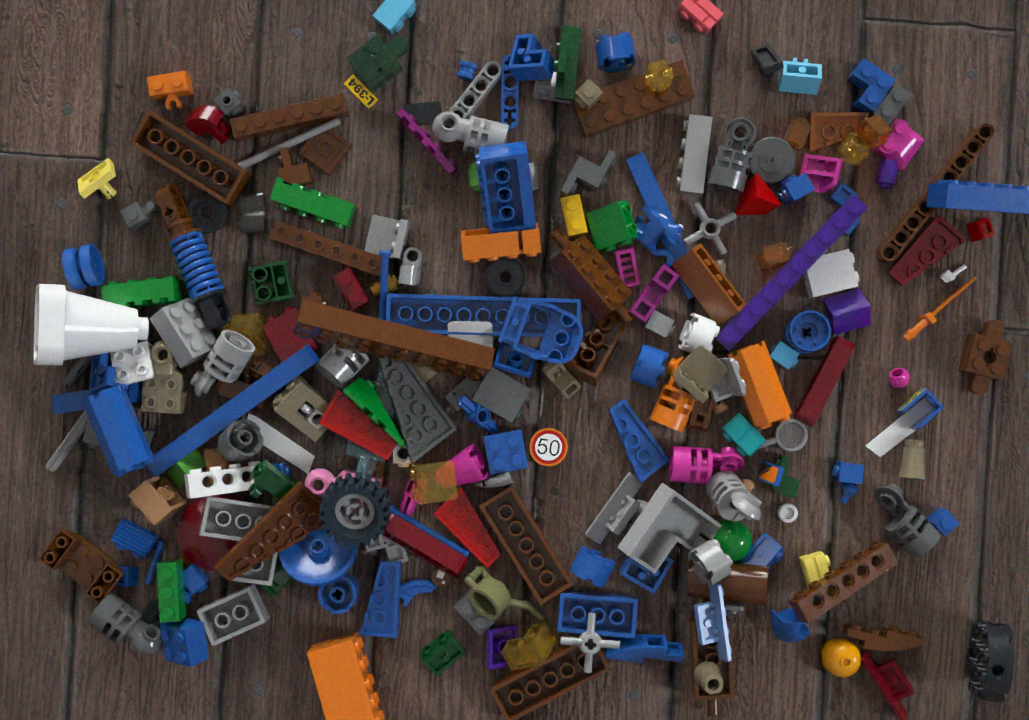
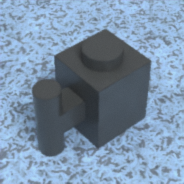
M135 202L120 210L128 227L137 230L152 222L149 214L159 212L160 207L153 202H147L146 206Z

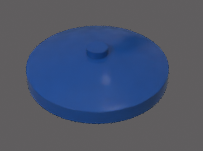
M326 528L311 532L305 539L280 552L279 557L285 571L295 581L308 586H324L339 580L349 571L354 563L357 547L354 548V543H350L349 547L344 546L345 542L340 540L339 544L334 542L335 536L332 535L329 538L326 535L328 529Z

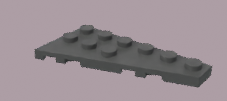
M377 357L410 462L413 463L452 434L457 428L409 362L399 363L395 362L393 358Z

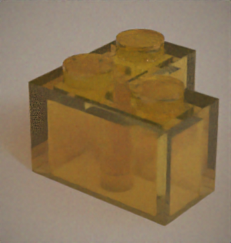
M547 622L530 625L524 637L508 640L501 653L511 671L524 670L533 666L540 667L546 662L557 640Z

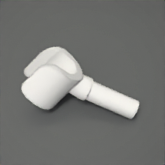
M963 264L953 272L947 269L940 275V278L946 283L953 281L956 275L965 270L967 266Z

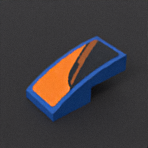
M762 461L756 479L779 487L785 468Z

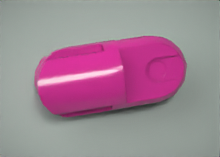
M411 472L403 492L405 496L400 507L402 514L405 511L406 516H410L413 513L418 500L421 501L429 479L424 478L422 481V476L418 475L415 478V474Z

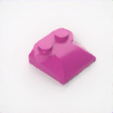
M895 117L877 139L871 150L884 160L896 161L898 170L903 171L925 140L909 128L906 121Z

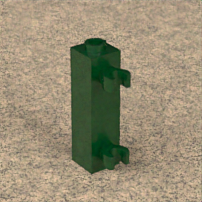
M264 459L254 467L251 473L255 483L249 487V490L251 491L250 495L256 499L265 489L281 500L297 482Z

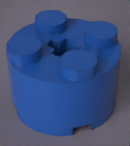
M622 32L616 36L603 35L599 37L595 50L600 71L603 68L607 73L626 70L627 65L631 64V66H634L637 63L633 38L629 32Z
M642 344L630 380L656 389L659 382L657 376H662L665 368L662 363L666 362L669 353Z
M582 545L570 569L572 573L581 579L592 581L593 585L603 588L616 562L610 558L601 557L602 553L594 548L591 550Z
M346 573L339 580L331 584L320 586L318 590L320 605L332 614L347 612L359 597L358 582L350 573ZM337 589H339V591H342L341 596H339V593H335Z

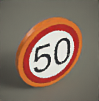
M543 428L532 436L529 449L532 458L537 463L543 466H554L565 458L568 444L565 436L560 431L554 428Z

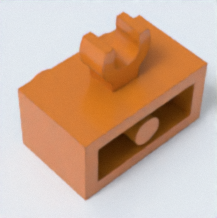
M186 71L147 77L150 97L156 101L167 99L165 106L168 110H171L173 102H176L177 108H182V103L177 97L194 95L191 76Z

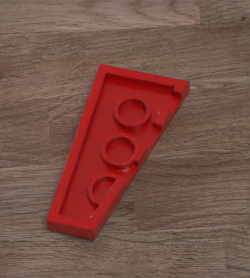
M337 390L319 424L388 461L397 443L345 397L343 393Z
M460 486L433 514L488 568L501 553Z

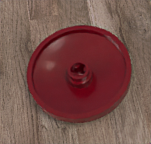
M225 494L210 496L240 501L232 496ZM201 497L191 503L183 512L178 524V541L183 554L190 562L202 569L217 571L214 566L237 544V541L198 535L205 497Z

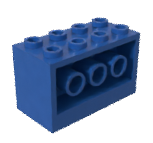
M525 141L479 147V154L475 155L477 172H481L478 173L485 228L489 227L490 234L536 228L528 152Z

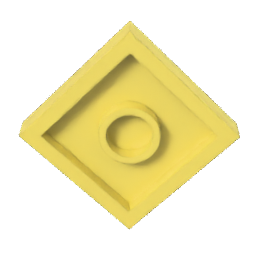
M109 158L78 179L79 193L84 199L97 189L107 199L111 198L110 195L114 196L117 193L108 183V181L116 176L114 163Z

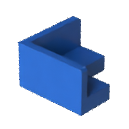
M108 353L92 356L89 393L99 394L100 391L117 385H124L125 390H128L129 385L115 383L116 367H112L111 358H108Z

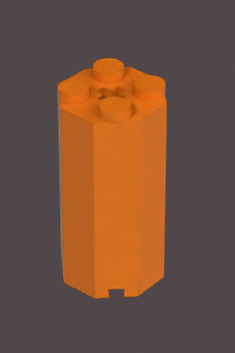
M759 341L755 345L750 344L725 354L726 358H734L740 366L739 374L747 386L746 395L741 397L752 426L765 429L772 426L771 422L789 420V415L792 412L765 342Z

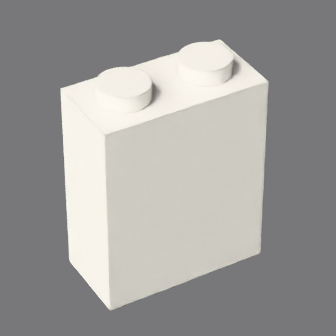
M849 249L822 255L803 275L809 298L858 286L859 275L857 271H854L853 264L855 260L853 253H850Z

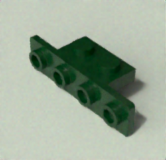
M562 26L561 42L556 43L555 54H559V60H554L553 72H557L555 99L574 100L581 27Z

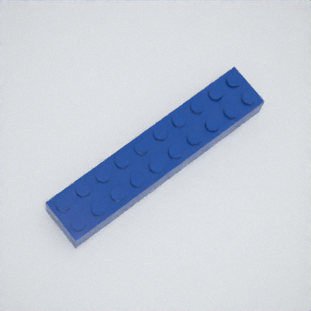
M387 294L386 321L442 335L500 336L513 297ZM518 297L553 304L573 314L580 321L581 299ZM531 307L521 337H543L551 313ZM452 321L490 322L493 333L448 332V323Z

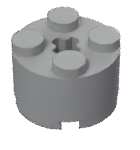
M716 539L708 540L688 553L689 561L693 560L694 563L692 566L693 571L704 584L708 582L709 587L731 574L730 566L733 565L732 559L729 555L723 553Z

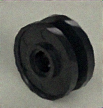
M501 257L498 260H494L488 266L485 279L488 289L495 296L513 297L523 288L526 276L521 263L514 258L507 259L506 257ZM508 273L511 276V280L504 283L500 280V275Z

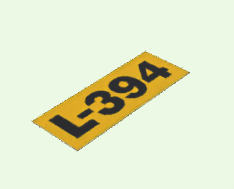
M354 75L344 83L368 109L378 101Z

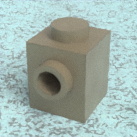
M588 79L575 92V102L581 108H585L588 111L602 97L603 92Z

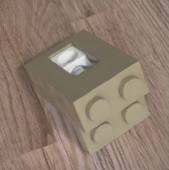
M299 375L288 382L286 389L274 398L272 404L274 411L314 442L327 430L319 422L330 401L312 388L303 376ZM306 401L310 403L313 407L311 408L310 406H308L306 404ZM321 414L318 419H312L314 415Z

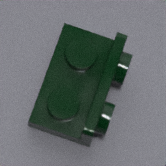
M448 629L429 645H426L419 654L423 664L437 677L466 654V650Z

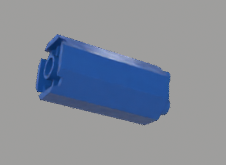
M117 385L102 390L95 397L91 395L82 400L113 475L115 474L116 478L154 462V456L124 385Z

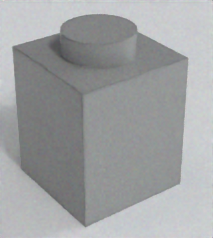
M654 310L643 328L662 338H666L667 335L671 336L675 326L673 325L674 320Z

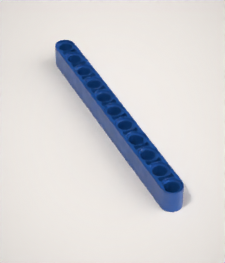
M307 344L153 455L154 462L146 465L145 468L152 477L159 476L320 360L310 345Z

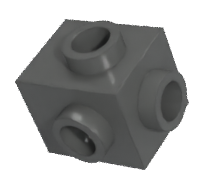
M230 88L219 91L214 99L218 104L216 108L223 112L222 116L226 114L231 119L241 114L243 109L246 108L242 103L244 98L237 90L233 92Z

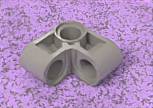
M410 247L404 252L398 283L419 285L422 253L419 249ZM411 251L417 252L418 258L416 261L411 262L408 259V254Z

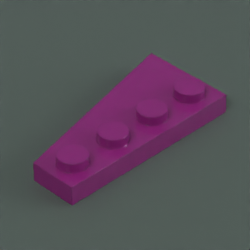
M401 108L397 112L399 120L452 177L457 172L455 162L450 157L446 158L442 154L443 149L437 143L433 144L429 139L431 136L424 128L420 129L416 119L411 114L408 115Z

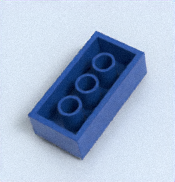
M566 589L559 594L557 632L582 634L587 631L588 613L591 612L596 613L595 632L599 635L635 638L638 598L636 595Z

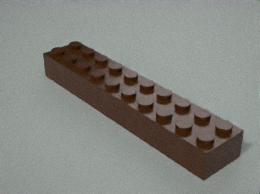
M303 299L297 312L293 334H296L301 339L312 338L322 344L332 343L336 344L338 348H352L358 353H373L378 358L389 357L393 358L395 362H409L415 367L428 366L431 367L432 371H445L456 377L462 375L472 381L482 380L491 371L495 348Z

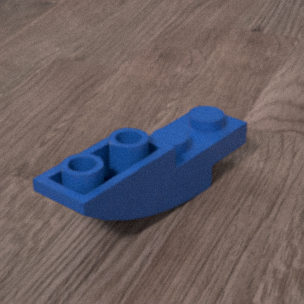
M638 634L635 635V638H614L611 640L620 641L619 649L605 648V657L607 659L643 663L645 658L682 663L684 660L682 643L666 641V635Z

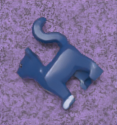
M650 201L642 208L649 222L645 225L643 222L644 218L641 215L636 217L635 223L638 229V238L636 240L648 248L654 256H665L667 260L664 264L670 267L674 261L671 251L665 248L657 249L655 245L663 234H665L672 246L675 245V242L681 243L680 238L683 226L671 223L667 216L655 210V204Z

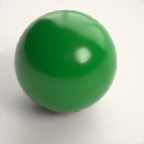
M727 519L718 521L722 526L717 531L714 539L719 542L723 553L730 556L732 562L741 560L749 553L752 546L750 530L741 521Z

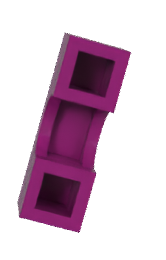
M663 264L629 309L630 313L636 319L645 323L679 275Z

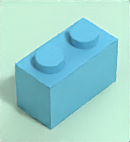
M385 0L372 16L375 22L393 35L395 31L399 32L402 29L404 20L407 17L410 18L415 13L416 3L415 0Z

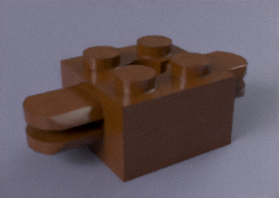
M1000 320L986 321L982 335L977 333L967 335L958 371L971 374L968 390L973 394H986L990 380L1004 381L1014 343L1002 340L1005 325Z

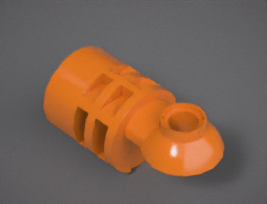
M682 356L678 359L673 358L668 363L667 373L671 375L668 384L663 383L661 393L658 395V400L649 417L652 421L682 433L689 420V414L693 410L695 400L691 398L689 393L682 391L675 384L673 374L674 370L687 356Z

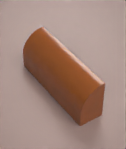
M701 243L672 264V267L711 319L716 322L717 326L740 312L747 305Z

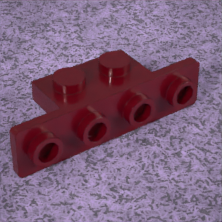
M868 650L863 651L861 663L864 669L870 672L873 683L879 686L884 700L891 705L894 716L900 720H907L908 712L900 700L913 695L915 690L894 658L877 665Z

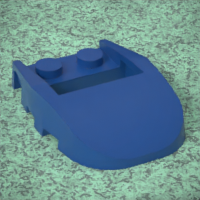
M513 297L498 341L510 345L514 350L535 360L539 359L550 363L563 364L572 360L577 354L583 338V327L576 316L553 304ZM531 307L551 313L539 350L519 344Z

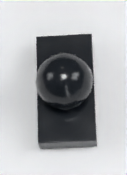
M769 44L750 51L751 57L757 63L759 72L763 76L769 77L775 74L776 71L784 69L783 62Z

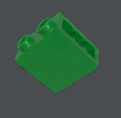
M617 201L586 214L587 225L591 230L593 244L597 251L605 250V253L616 250L617 245L621 244V247L632 244L633 239L638 238V229L633 222L632 209L627 201Z

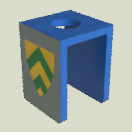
M927 388L919 389L896 410L897 413H904L922 396L932 405L933 408L911 426L912 430H920L944 408Z

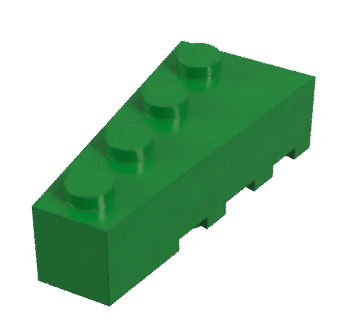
M279 177L276 178L270 200L278 204L279 209L285 211L293 209L297 211L296 214L307 217L309 214L315 216L314 220L325 223L327 220L333 222L332 226L344 229V226L350 227L356 205L330 195L325 196L324 193L313 189L306 190L305 187L296 183H291L290 185Z
M165 276L162 279L156 277L146 278V281L132 279L127 280V283L121 284L119 281L107 282L108 285L101 286L102 300L131 308L174 304L185 299L183 280L178 279L177 276Z

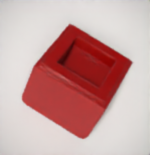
M989 217L966 225L972 242L995 235Z

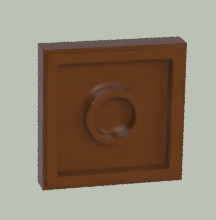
M329 129L308 139L299 151V154L331 176L353 145L332 129Z

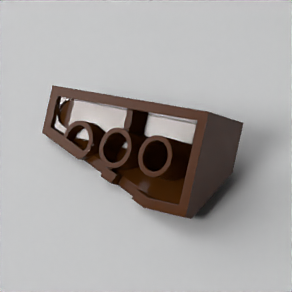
M610 312L601 321H598V324L584 334L575 357L569 362L563 363V365L578 379L596 387L627 324L625 325L615 312Z

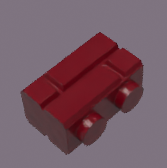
M351 267L333 276L352 311H356L371 302Z

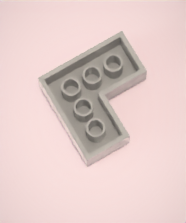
M205 496L198 535L235 540L238 543L274 506ZM278 552L269 556L270 559L255 564L249 571L232 581L272 586Z

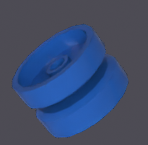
M95 244L82 245L80 250L72 247L63 251L62 265L64 274L73 290L86 289L88 284L91 287H96L105 283L104 263Z

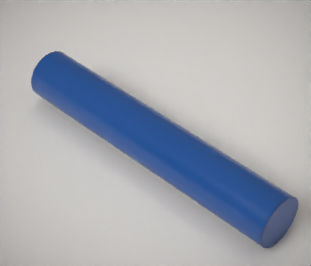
M163 540L157 541L144 582L145 584L152 585L157 570L156 564L160 561L165 545Z

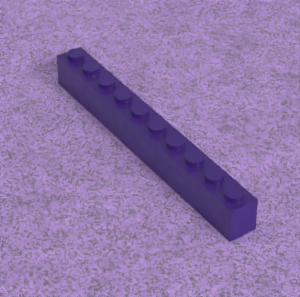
M853 194L715 338L730 351L850 228L868 207Z

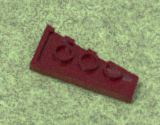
M936 215L886 274L902 286L968 239L940 215Z

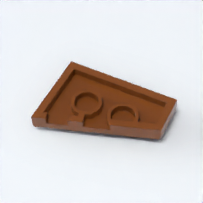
M869 112L809 113L808 152L868 132Z

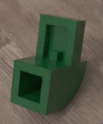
M779 454V457H776L774 460V465L785 469L779 487L769 484V486L781 495L796 499L801 480L786 476L791 457Z

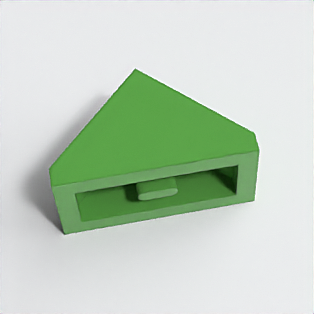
M196 449L177 462L167 474L181 488L185 484L184 474H190L189 470L193 469L203 470L210 463Z

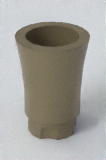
M905 439L898 477L926 480L923 440Z
M705 661L695 668V682L705 692L715 694L722 691L723 679L721 671L715 663Z

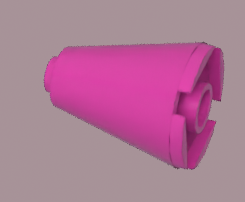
M471 444L439 467L434 475L436 484L445 488L487 480L489 478V471L485 472L484 467L488 465L479 447L474 448L475 444Z

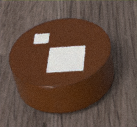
M436 568L432 573L434 585L445 587L449 584L451 576Z

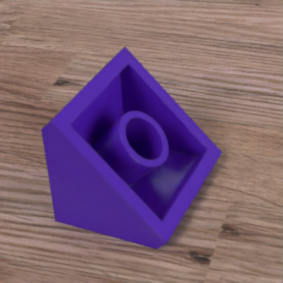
M860 288L822 299L833 335L871 325V305Z
M492 624L488 628L487 669L517 664L518 625Z

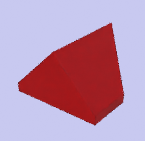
M757 173L745 183L744 191L740 194L735 209L736 216L766 215L781 203Z

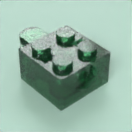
M376 35L348 56L347 59L373 94L403 71L397 59L408 51V45L401 36H395L384 44L381 38Z

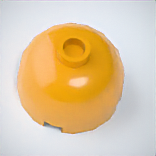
M834 638L825 643L822 648V665L832 675L845 678L852 676L858 671L861 665L860 651L850 640Z

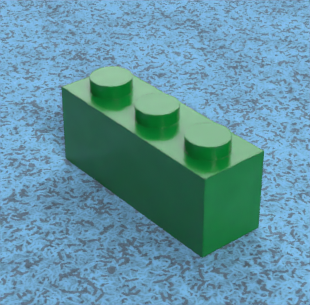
M183 559L162 560L156 564L160 623L179 622L186 617Z

